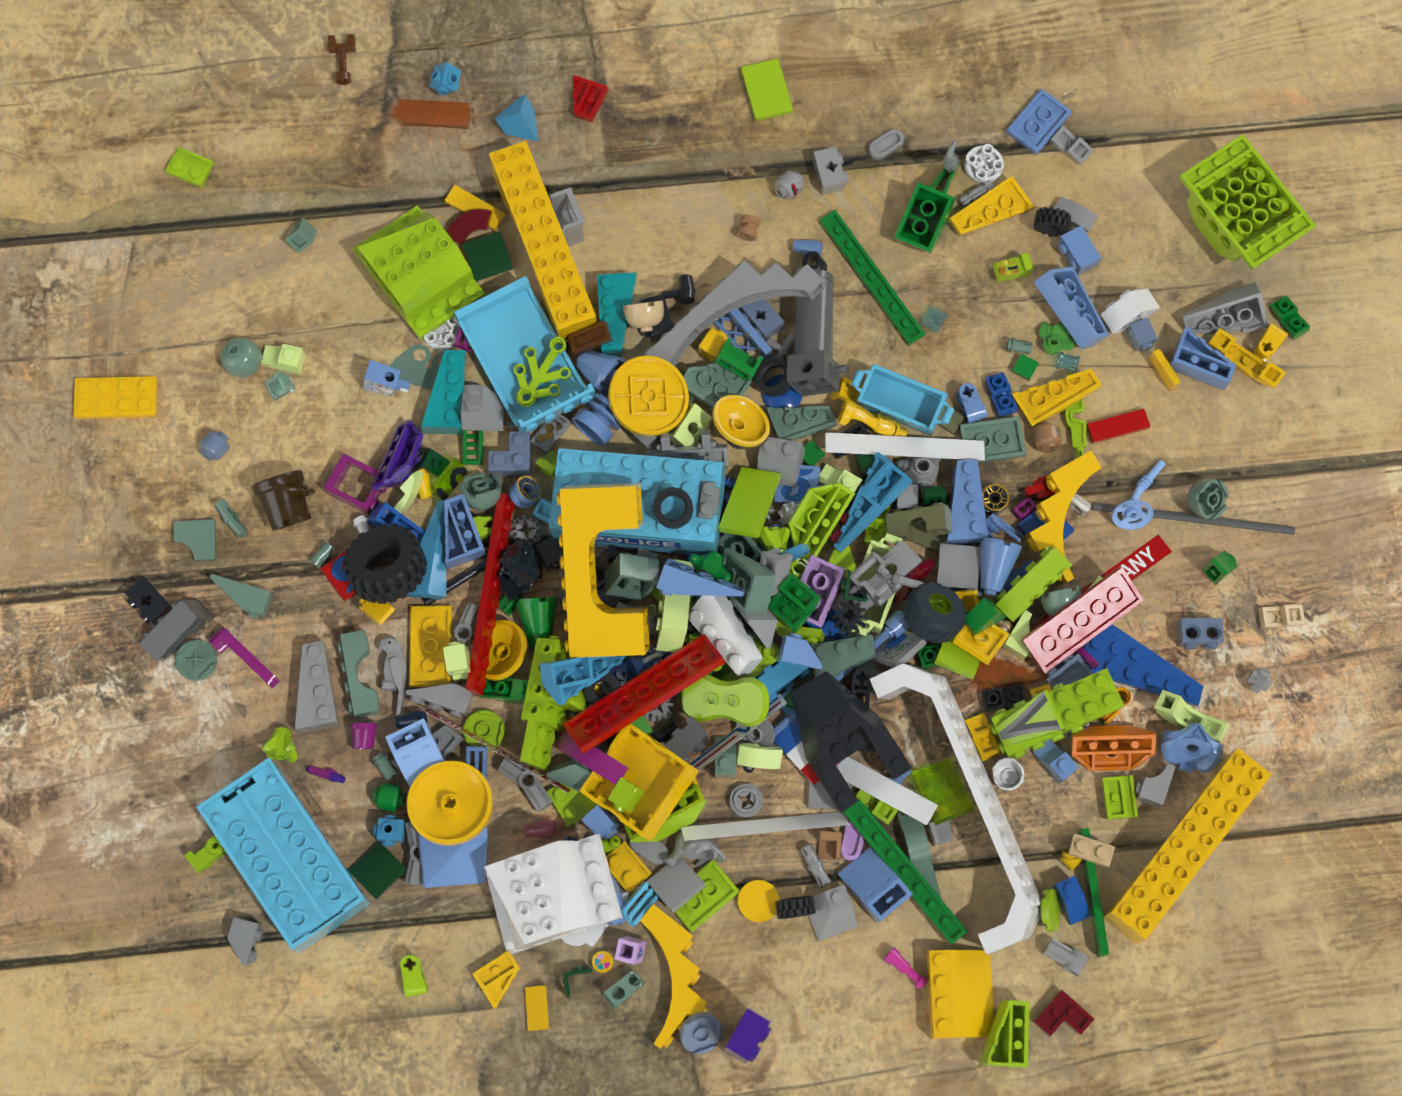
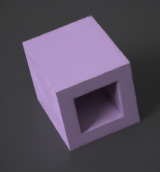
M628 935L619 938L615 960L633 965L643 962L647 941Z

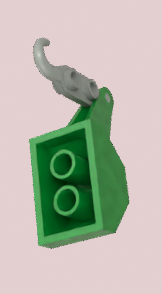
M954 140L949 146L942 162L944 169L930 187L917 182L895 233V239L928 253L933 252L944 232L955 198L947 193L960 165L958 157L954 153L958 140ZM948 173H951L944 191H938Z

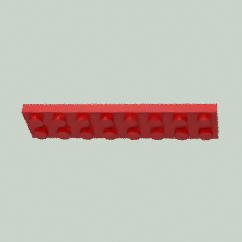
M703 634L569 719L563 725L582 754H584L726 662L707 636Z

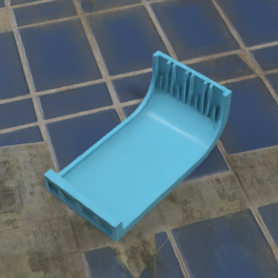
M526 276L454 312L460 328L503 407L521 434L535 430L538 425L544 422L548 423L558 415L572 411L575 406L581 403L585 404L595 396L592 384L590 383L587 386L584 384L565 351L562 354H558L547 373L567 367L571 371V378L569 380L557 379L541 383L536 389L549 388L551 384H557L561 390L558 397L546 396L538 398L530 407H523L517 402L516 394L520 390L518 378L514 373V367L517 364H523L527 371L525 375L527 385L529 386L532 381L529 362L524 354L525 349L533 347L536 350V361L539 369L551 351L550 341L557 337L530 288V283ZM557 344L555 346L556 350H560L562 348L561 344ZM529 351L527 353V356L532 357L534 355L533 351ZM518 368L516 372L521 374L524 369ZM563 371L561 373V375L564 377H566L569 374L568 371ZM557 388L551 389V393L553 394L558 392ZM528 394L523 396V400L525 401L530 399V395Z

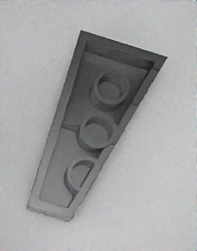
M692 716L686 720L688 725L684 728H677L672 732L668 742H661L663 746L686 762L691 760L689 756L694 752L698 754L707 746L705 743L707 742L708 734Z

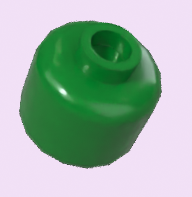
M386 782L376 787L373 796V802L376 803V807L389 812H396L398 807H403L405 801L402 788Z

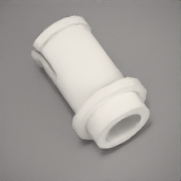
M364 515L353 520L355 523L353 526L357 527L359 533H365L371 528L367 521L368 518H365Z

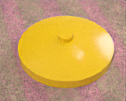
M459 761L439 762L426 768L412 783L407 797L408 815L416 831L426 840L443 846L460 845L475 838L487 825L493 809V796L485 777L473 766Z

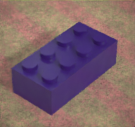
M747 1008L723 1052L744 1064L748 1061H754L761 1049L758 1047L759 1042L763 1043L772 1029L769 1027L770 1021Z

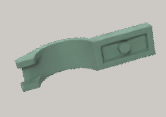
M896 814L899 826L906 840L910 861L941 898L923 823L907 814Z

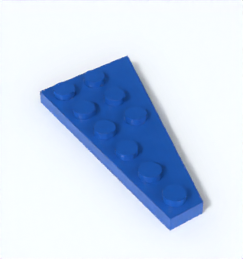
M1113 624L1084 645V649L1099 662L1098 667L1095 669L1087 664L1094 673L1107 668L1115 683L1160 696L1162 690L1181 696L1189 705L1199 706L1203 685Z

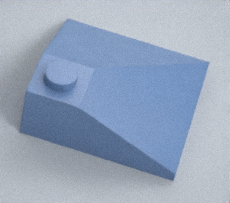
M486 826L472 840L455 846L434 844L418 833L423 887L434 888L486 883V870L484 868L487 861L488 836Z

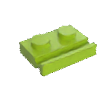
M177 147V151L165 171L170 176L203 188L211 172L210 170L214 166V161Z
M1133 775L1102 778L1106 820L1137 818L1138 812Z

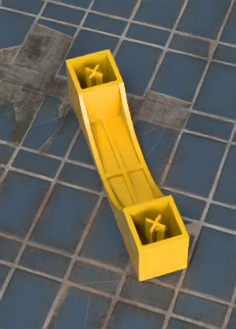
M527 141L489 153L494 180L504 205L509 210L521 236L543 298L547 315L557 337L565 340L568 334L597 324L595 312Z
M1239 748L1228 754L1203 785L1196 800L1173 832L1140 872L1126 885L1103 915L1104 919L1135 944L1145 941L1272 774Z

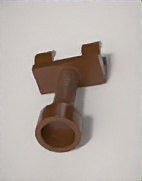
M347 34V43L337 44L335 35H328L329 53H338L339 72L335 74L336 83L348 85L351 83V73L347 71L346 53L356 52L355 34Z

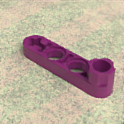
M222 627L208 641L221 654L229 647L272 689L280 682L225 627Z

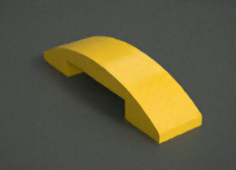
M1221 328L1208 343L1211 348L1218 350L1233 362L1237 370L1268 387L1275 389L1287 373L1272 362L1267 364L1236 343V338Z

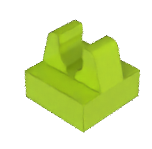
M477 516L473 518L481 541L488 540V537L491 536L492 528L486 526L488 523L493 522L492 517Z

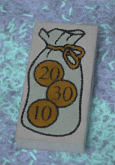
M560 414L554 420L548 423L545 422L531 440V444L547 454L570 426L571 421Z

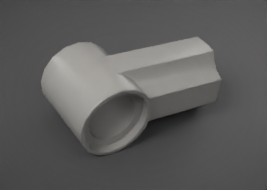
M467 603L461 620L454 630L456 642L469 646L474 641L479 611L478 605ZM463 631L470 633L465 639L459 637V634Z
M1054 938L1050 939L1043 952V955L1059 963L1063 969L1075 976H1080L1089 959L1083 952L1074 948L1071 949Z

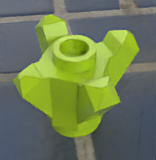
M763 526L757 540L767 551L779 548L780 553L787 550L790 530L787 527H772L768 529V527Z
M276 728L274 733H272V737L261 746L267 757L271 760H284L286 758L288 762L294 763L298 758L291 730L288 728Z

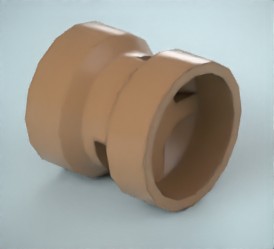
M742 215L740 220L741 227L738 229L737 236L746 241L756 240V229L760 225V219L752 215Z

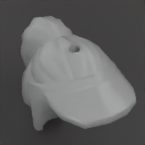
M681 830L677 835L673 853L662 859L664 863L670 866H675L681 856L687 859H700L696 863V866L699 867L711 859L723 863L726 861V856L716 845L713 838L685 841Z

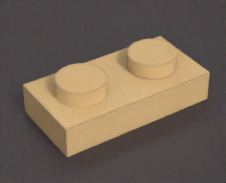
M1074 833L1068 855L1109 868L1115 847Z

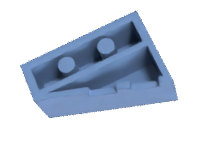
M1188 326L1181 333L1170 361L1174 371L1221 390H1225L1230 383L1236 367L1233 362L1218 350H1214L1206 344L1203 338H1199L1192 333Z
M461 494L444 500L445 564L447 569L486 556L464 495Z

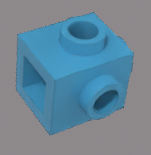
M447 62L435 65L431 74L430 87L443 96L457 92L461 70Z
M384 815V818H379L378 824H374V836H377L378 842H382V846L393 847L394 843L404 844L406 822L405 820L397 819V816ZM388 829H392L390 833H386Z

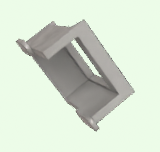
M571 187L551 194L550 201L568 247L584 241L582 224L585 223V219Z

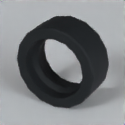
M772 356L765 358L761 361L754 374L755 383L764 394L777 397L785 394L791 388L787 383V361L781 357ZM775 367H782L785 371L782 380L774 386L765 385L764 379L768 371Z
M675 487L665 488L654 499V515L664 527L671 529L681 528L692 518L693 503L688 493ZM670 496L681 498L686 506L685 513L677 520H669L661 512L663 501Z

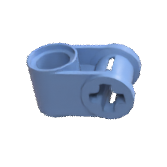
M970 383L963 384L956 397L966 423L969 424L987 418L986 408L980 399L976 387ZM964 391L966 394H971L969 398L967 395H963Z

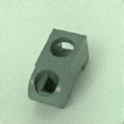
M632 970L604 991L602 996L615 1010L642 987L645 982L635 970Z

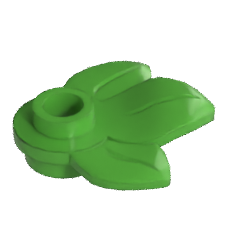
M1047 322L1041 324L1039 335L1043 339V349L1046 353L1054 355L1061 350L1069 351L1076 345V341L1069 337L1070 333L1062 322L1055 324L1054 327Z

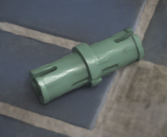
M225 499L216 502L214 507L221 514L225 525L232 529L237 538L246 535L248 529L238 518V513L231 509Z

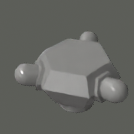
M909 457L906 460H898L897 467L903 469L902 471L913 481V485H918V488L930 487L935 482L939 470L938 462L941 458Z

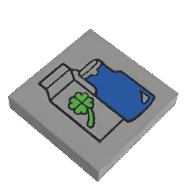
M904 632L898 638L895 636L889 637L875 650L876 657L872 658V660L893 668L905 664L925 646L926 641L908 632Z

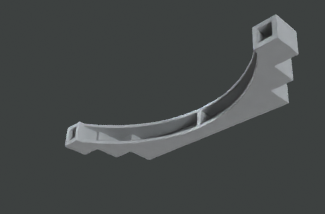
M745 260L742 264H738L728 277L723 278L713 291H709L698 305H694L690 309L689 314L679 319L673 329L664 333L657 344L649 347L644 356L659 357L676 366L683 353L696 337L727 313L744 305L775 297H808L812 301L826 288L824 280L809 265L799 268L792 278L778 263L768 266L761 276ZM632 433L646 449H654L657 444L661 443V435L648 437Z

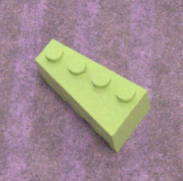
M675 560L693 567L691 562ZM660 592L659 595L662 596V601L659 600L658 605L660 618L657 619L656 630H658L656 650L674 653L682 648L687 633L690 595L672 594V596H668Z

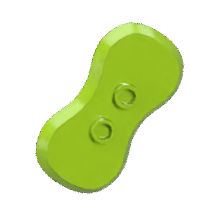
M707 674L681 691V706L685 715L688 718L692 716L697 722L726 718L740 725L752 727L761 724L765 720L769 710V693L764 683L752 677L741 678L735 681H721Z

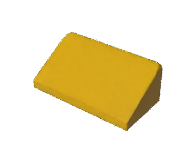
M547 986L526 987L528 1031L549 1030Z

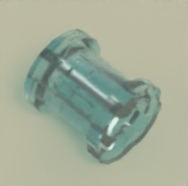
M1060 351L1056 369L1064 368L1076 373L1080 356H1070Z

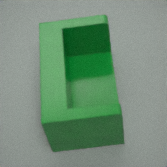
M728 337L723 342L713 362L748 382L754 376L763 357L759 355L756 359L731 345L732 338Z

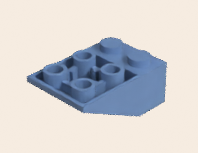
M868 848L837 874L877 923H880L913 895L901 879L871 848Z

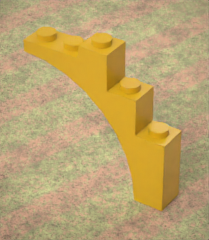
M1092 450L1046 476V484L1051 491H1054L1055 495L1035 506L1038 518L1044 521L1045 524L1025 535L1028 548L1035 553L1044 550L1047 546L1050 548L1055 546L1066 557L1063 529L1068 507L1079 487L1092 474L1101 469ZM1070 568L1063 571V574L1057 580L1058 582L1061 581L1062 584H1065L1074 579Z
M653 904L642 917L640 923L653 935L662 948L668 962L672 980V999L669 1014L661 1033L654 1042V1045L661 1050L663 1046L667 1049L674 1040V1037L671 1035L676 1029L680 1031L686 1016L690 1017L695 1013L706 1012L708 1009L705 1007L707 1002L688 987L689 984L694 986L701 977L698 974L700 968L681 954L682 951L687 953L694 944L691 941L693 935Z

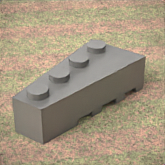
M324 641L302 644L295 730L299 734L340 726L327 646Z

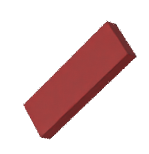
M1145 408L1086 425L1092 444L1147 430L1151 427Z

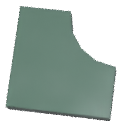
M216 520L174 521V542L189 547L193 552L196 562L216 561Z

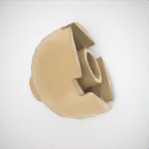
M663 300L623 306L625 319L628 324L633 328H640L641 332L653 330L652 326L658 325L664 316Z

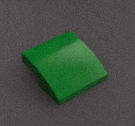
M791 573L777 587L779 591L770 600L767 609L796 633L813 613L821 597Z

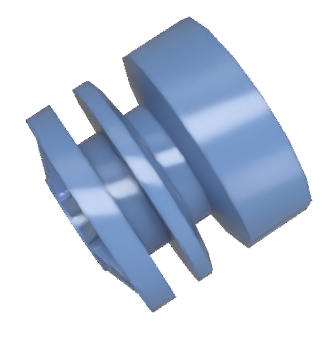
M595 393L593 399L586 403L589 411L581 408L572 418V421L586 437L600 446H605L613 437V433L609 428L618 431L620 423L616 420L610 409L608 398Z

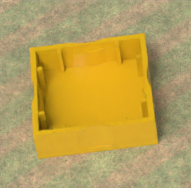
M629 724L620 730L610 745L607 755L629 768L623 779L645 791L633 812L630 813L624 810L621 813L612 807L614 803L608 800V797L616 785L592 771L580 792L600 807L610 811L637 834L652 842L699 770L635 725Z

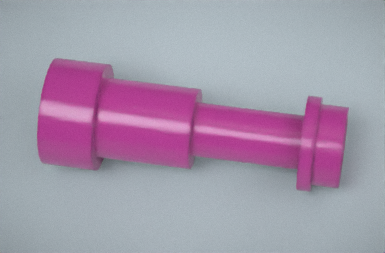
M893 947L883 960L888 965L892 964L902 974L905 973L916 983L915 987L921 989L928 979L925 975L921 977L912 969L910 963L900 955L901 952Z

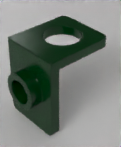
M421 448L418 457L423 453L424 455L414 467H423L438 478L443 479L451 462L431 448Z
M847 569L846 578H842L840 590H843V598L868 602L867 597L848 594L851 570Z
M583 966L571 968V972L563 973L568 999H571L568 977L593 973L592 968L584 969Z

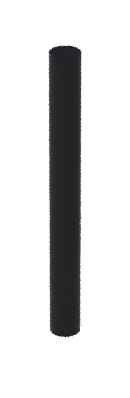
M487 559L446 585V594L484 571ZM431 598L423 599L427 606L437 601V599Z

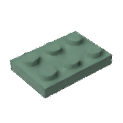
M1019 416L959 426L961 440L984 441L985 461L978 460V464L1021 458L1027 455Z

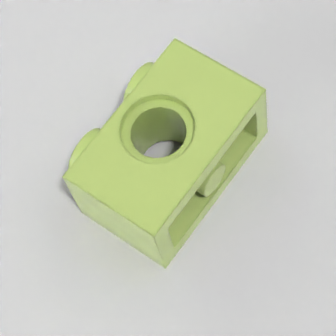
M688 403L683 419L675 428L669 431L670 441L677 447L696 446L702 430L708 429L712 417L697 404ZM689 424L691 425L690 432L688 431Z

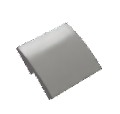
M940 543L936 583L948 587L978 589L980 547Z

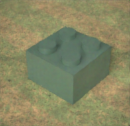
M619 553L605 572V594L644 601L658 584L659 560L648 556L640 557L629 553Z

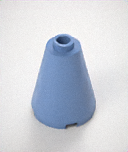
M985 537L981 539L980 588L984 590V594L996 596V593H1001L1021 552L1022 547L1015 543L1008 544L1004 540Z

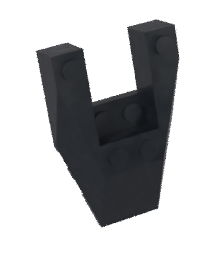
M825 671L791 692L805 758L838 812L844 811L857 803L858 800L836 764L866 745L871 744L891 779H896L912 769L878 714L829 672Z

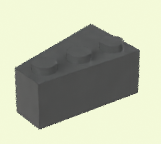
M199 600L176 601L171 607L172 610L159 618L155 628L148 630L144 634V639L140 642V645L155 661H165L184 644L183 641L192 632L195 635L200 631L197 628L205 620L212 621L215 618Z

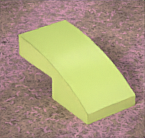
M420 470L411 474L400 487L405 495L394 507L400 513L409 509L419 492L423 473Z
M758 743L738 744L736 764L754 768L780 769L783 749L780 746L760 747Z

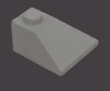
M845 885L838 886L813 897L816 913L808 916L818 942L858 927L854 909Z

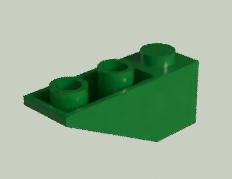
M509 678L502 680L486 679L483 696H474L524 705L529 680Z

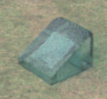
M931 305L920 324L938 333L949 314Z
M278 372L265 383L266 388L275 401L296 389L288 374Z

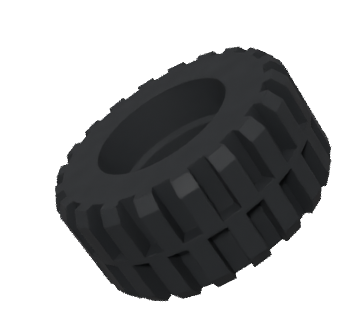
M382 524L377 528H369V531L365 533H360L357 539H353L350 543L351 547H348L345 552L343 569L351 586L360 598L371 603H376L377 601L378 604H386L388 601L393 603L397 602L399 598H406L408 593H413L417 589L416 586L421 584L427 570V559L415 534L403 526L398 527L395 524H390V526ZM398 558L385 569L373 570L378 563L385 559Z

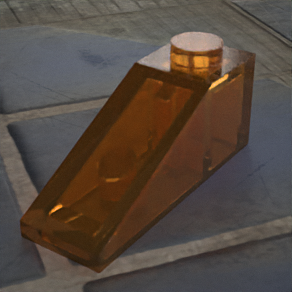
M993 658L988 665L980 661L973 682L978 683L977 686L983 689L1007 687L1022 683L1039 682L1043 674Z

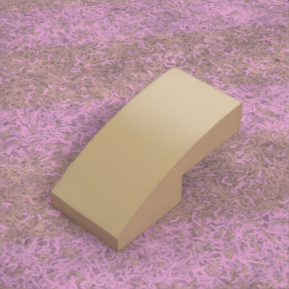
M1302 604L1261 607L1258 609L1261 629L1305 625Z

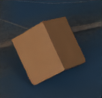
M820 832L819 859L839 861L842 833Z

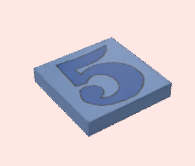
M801 465L796 487L778 485L774 502L776 504H786L793 501L795 505L799 504L808 488L818 486L821 468L818 466Z

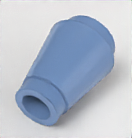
M794 240L793 251L802 255L810 251H816L820 256L822 254L823 243L818 240Z

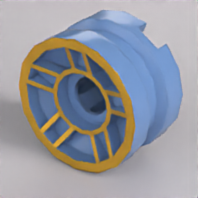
M521 476L509 489V496L512 502L520 508H529L542 494L539 483L530 476Z

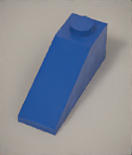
M386 502L378 503L367 519L376 527L382 524L390 526V524L398 525V527L403 526L415 534L419 543L425 530Z

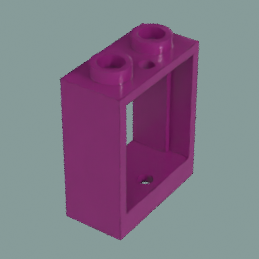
M343 453L323 487L325 493L369 515L371 510L373 511L379 503L378 498L380 494H384L387 488L375 491L372 489L365 503L338 490L351 466L375 478L378 470Z

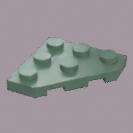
M716 363L701 367H689L683 375L689 394L712 410L717 401L724 396H743L754 379L753 376L747 382Z

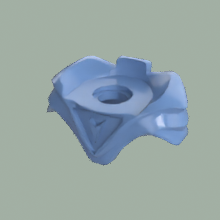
M1193 722L1179 731L1163 730L1160 738L1161 751L1165 761L1178 764L1180 771L1192 773L1196 769L1202 772H1209L1222 760L1221 756L1224 745L1212 739L1199 723Z

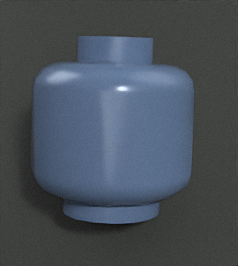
M210 431L199 442V452L209 461L212 459L218 461L229 450L230 446L227 442L229 438L222 431L218 433Z

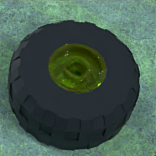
M924 583L914 588L903 604V615L907 626L916 636L921 637L925 641L932 643L948 642L960 632L965 623L966 612L962 600L949 587L939 583Z

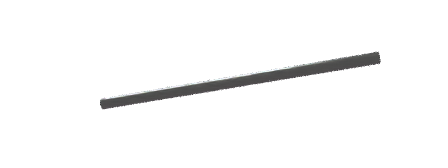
M1093 502L1092 510L1112 513L1117 505ZM1142 508V512L1147 513L1148 510ZM1153 510V518L1290 535L1295 533V527L1226 518L1205 519L1194 514Z

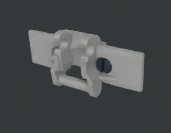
M903 540L882 558L874 551L870 553V557L851 573V585L848 591L850 595L867 597L868 602L852 600L853 606L860 602V608H865L866 610L874 604L880 607L902 587L901 584L893 581V577L895 575L905 577L922 562L920 557ZM876 563L879 567L877 568V573L868 581L863 580L859 582L857 578ZM888 565H894L897 571L894 574H890L885 568ZM843 592L834 599L831 605L833 610L835 607L842 609L840 604L842 601L848 606L849 600L843 598ZM849 614L848 622H851L853 614Z

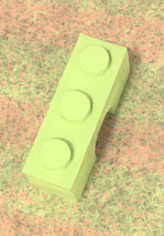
M461 642L449 643L448 647H443L447 673L450 676L453 675V680L456 684L467 682L468 673L471 672V653L465 644H461Z

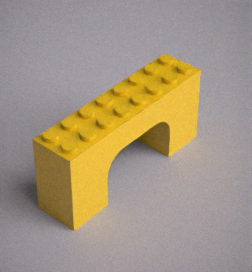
M641 482L565 486L560 489V493H557V504L561 505V514H558L559 527L562 526L559 544L564 552V556H561L560 561L561 568L565 570V577H562V589H566V598H563V609L567 610V619H564V629L568 631L569 638L565 642L566 652H569L570 658L646 655L650 649L648 607L612 608L602 602L597 593L594 548L595 539L601 531L637 529L643 525Z

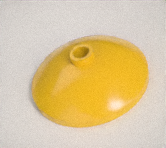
M727 395L719 399L715 404L712 413L714 424L721 435L728 441L743 447H755L762 444L768 437L770 431L769 420L762 408L752 400L739 395Z
M509 620L496 621L492 634L493 644L489 653V667L486 671V679L502 680L509 677L520 667L527 651L526 635L519 625Z

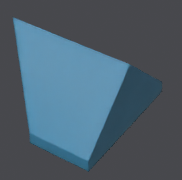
M523 94L500 113L495 120L504 134L539 142L535 110L526 95Z

